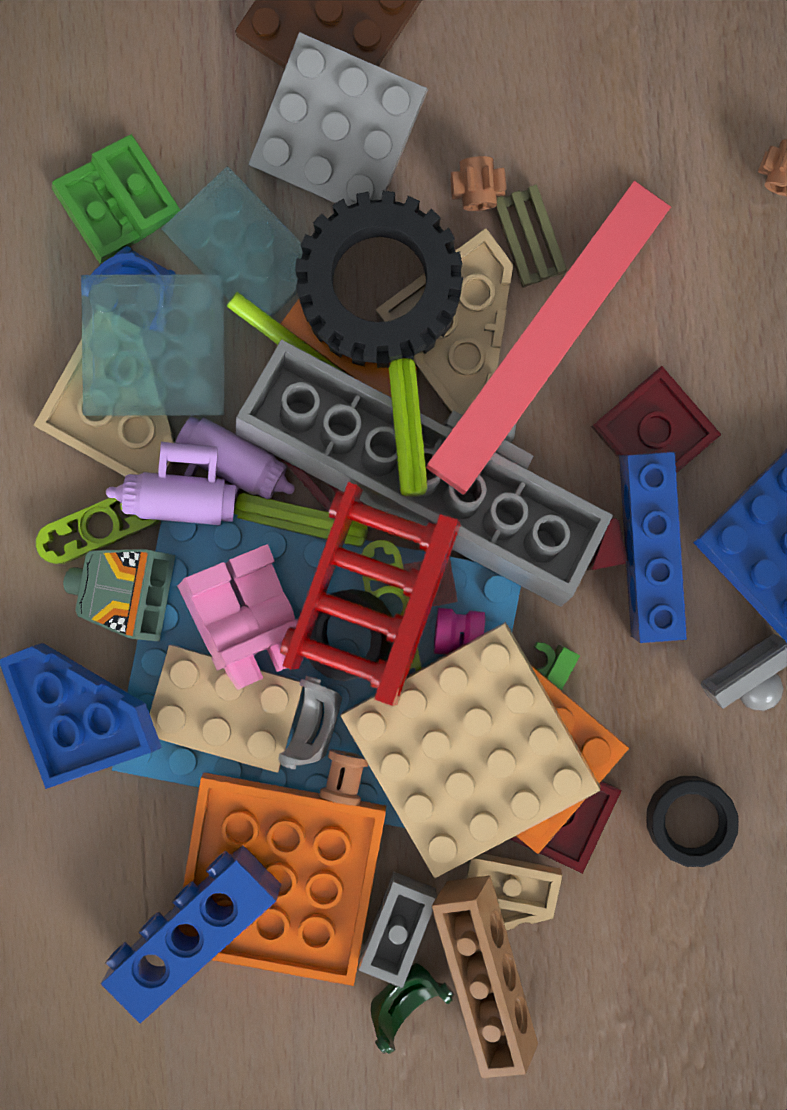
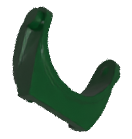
M414 963L411 966L403 988L390 983L371 1001V1018L377 1036L375 1044L383 1054H391L395 1051L394 1037L404 1020L422 1003L436 996H439L448 1005L453 1001L454 993L445 982L443 984L436 982L431 974L418 963Z

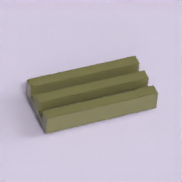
M537 184L528 187L527 190L522 192L518 190L511 193L510 196L498 197L497 206L494 208L522 287L524 288L566 273L567 268ZM529 200L553 267L548 269L524 202ZM509 207H515L537 270L536 273H529L507 210Z

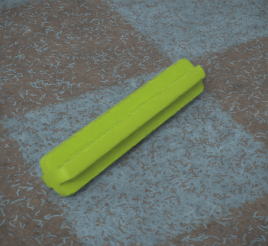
M395 359L390 363L389 376L400 492L403 496L416 497L424 495L428 488L416 366L413 359Z
M247 493L239 494L234 507V514L238 515L237 518L326 540L334 522V519L329 518V512L274 499H266ZM352 521L344 544L357 547L363 546L367 538L368 526Z

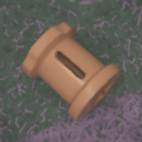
M330 749L328 758L332 762L326 787L321 788L319 796L340 804L360 805L361 797L357 793L363 768L368 767L369 764L363 755Z

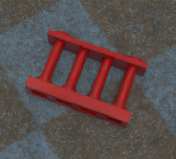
M348 482L345 491L338 490L332 501L329 518L334 519L296 628L290 626L283 638L280 654L286 656L282 666L288 669H299L303 657L371 681L370 686L377 689L374 700L395 706L398 704L461 523L457 519L439 514L436 524L428 522L427 526L359 503L363 490L358 485ZM352 521L420 544L419 549L426 551L420 570L412 568L411 571H407L343 548ZM338 566L403 589V595L410 597L404 615L396 613L392 617L327 594L335 567ZM319 612L387 635V641L394 643L388 660L380 659L376 663L310 639Z

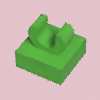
M536 642L533 647L544 652L546 655L545 664L536 669L562 690L580 655L561 645H558L554 652L548 644Z

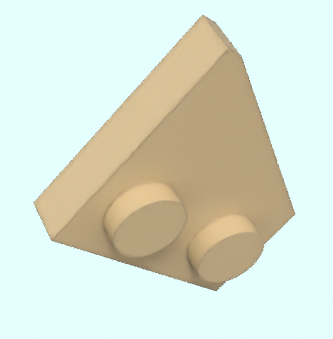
M480 854L469 860L466 878L491 875L506 930L514 929L517 925L525 922L534 924L553 919L562 880L561 868L488 854Z

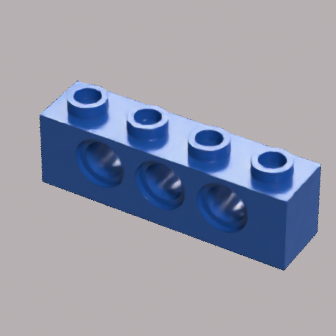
M675 452L619 455L631 637L639 643L687 640Z
M243 845L232 855L227 851L221 853L206 869V872L209 874L206 879L198 886L193 881L187 884L173 899L172 903L175 905L173 909L165 916L160 912L154 914L139 930V934L142 936L131 947L124 942L106 960L105 963L109 966V969L101 985L139 1023H142L277 901L281 883ZM223 893L230 897L233 905L220 906L213 901L211 895ZM189 924L196 928L199 935L187 936L180 931L178 925ZM156 955L164 961L165 965L154 966L147 961L145 956Z

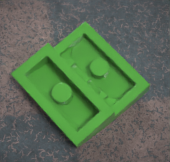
M132 134L93 153L91 162L52 181L51 189L100 264L113 257L124 247H131L180 213V208Z

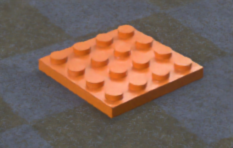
M204 772L200 780L183 888L192 881L198 886L209 876L206 869L221 853L227 851L232 855L242 845L281 883L277 901L212 960L354 986L387 805L360 801L358 806L345 805L323 799L319 796L320 793ZM223 893L211 895L213 901L220 906L233 905L230 897ZM189 924L178 925L180 931L187 936L199 935L196 928Z

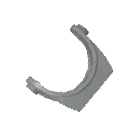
M306 676L305 680L301 679L299 685L304 687L301 715L289 746L285 751L279 753L278 757L279 762L284 767L296 769V765L322 760L327 754L342 697L336 691L320 686L321 680L318 678ZM323 702H324V711H325V712H324L323 725H322V727H321L320 733H319V735L317 736L316 740L314 741V743H311V742L313 741V739L315 738V736H316V734H317V731H318V729H319V727H320L321 718H322V714H323Z

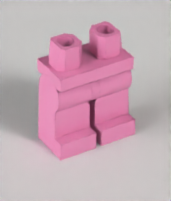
M268 544L232 558L226 563L222 562L188 576L177 585L201 637L212 655V661L216 670L225 668L228 677L237 690L263 679L254 657L255 654L267 649L277 672L286 669V667L282 666L286 655L280 654L281 644L287 629L290 626L296 628L298 620H295L292 606L283 592L272 565L275 560Z

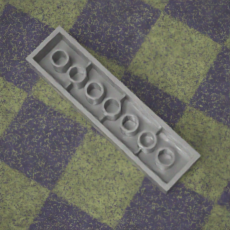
M282 339L236 417L237 436L343 492L348 482L358 485L363 490L360 501L373 508L427 526L428 522L436 524L439 514L459 520L461 526L452 550L560 607L573 597L613 517L612 514L497 453L493 454L465 495L426 469L428 488L425 494L416 497L403 496L400 492L392 398ZM420 413L426 467L452 430Z

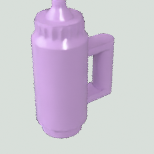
M193 416L189 417L175 443L218 447L216 476L236 485L235 500L240 489L251 495L258 494L266 499H270L275 492L292 494L295 490L294 485L289 483L284 475L287 469L286 465L276 460L273 454L205 417L201 420ZM190 463L184 476L194 477L198 467L209 472V465Z
M161 442L159 473L143 472L139 475L128 474L125 476L123 484L118 487L107 488L106 495L122 503V512L134 514L141 519L221 526V521L233 522L236 485L225 484V479H216L218 447ZM167 462L209 465L208 478L167 474Z

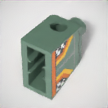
M146 549L89 551L85 555L83 569L71 567L66 572L63 581L64 589L68 594L78 596L75 609L78 617L130 639L160 641L176 555Z

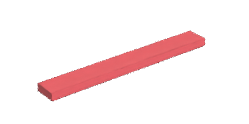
M636 181L631 184L431 458L426 469L465 495L670 210L671 206Z

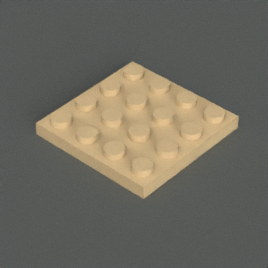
M506 622L407 676L397 705L390 706L374 700V694L340 715L434 878L600 791L597 779Z

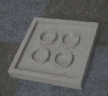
M299 32L248 165L334 203L344 198L347 206L357 203L356 194L369 191L370 200H382V191H387L428 89Z

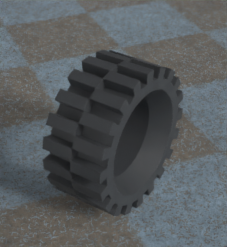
M369 191L356 194L357 203L347 206L344 198L332 205L334 214L326 218L321 213L313 222L315 232L312 236L305 234L300 245L302 257L296 260L295 272L298 279L296 288L307 322L311 325L313 333L320 342L324 341L329 345L332 353L340 358L342 355L348 356L352 359L353 364L365 367V362L377 363V368H389L392 360L403 358L414 360V355L421 351L426 354L435 347V341L440 336L444 337L450 328L453 316L456 315L463 283V277H461L462 259L460 251L456 252L454 248L455 237L449 227L446 230L440 227L441 217L435 211L430 209L427 214L419 210L420 201L410 196L407 197L405 204L395 201V192L382 191V200H370ZM375 237L394 239L408 246L419 258L426 276L425 290L418 303L405 315L386 322H373L355 316L341 304L333 289L335 269L343 254L358 242Z

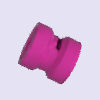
M438 607L434 635V654L446 655L484 634L485 612L469 611L464 615L456 614L449 608Z

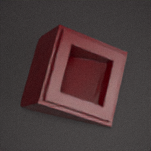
M617 518L611 519L587 567V571L626 564L627 556L620 522Z

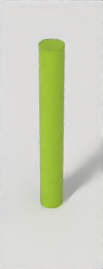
M236 291L227 303L226 307L277 345L282 339L342 371Z

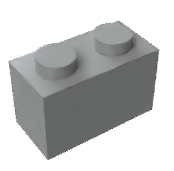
M393 871L361 952L359 971L403 988L433 912L432 904L437 898L435 887Z

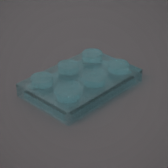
M228 166L161 228L164 234L228 300L237 291L269 316L273 317L297 294L296 284H298L295 268L297 258L301 259L302 257L301 242Z

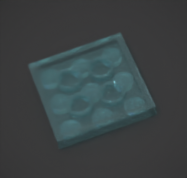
M221 274L81 275L84 416H224L223 276Z

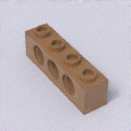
M491 875L447 881L433 902L432 910L481 1078L525 1075L537 1049L538 1041Z

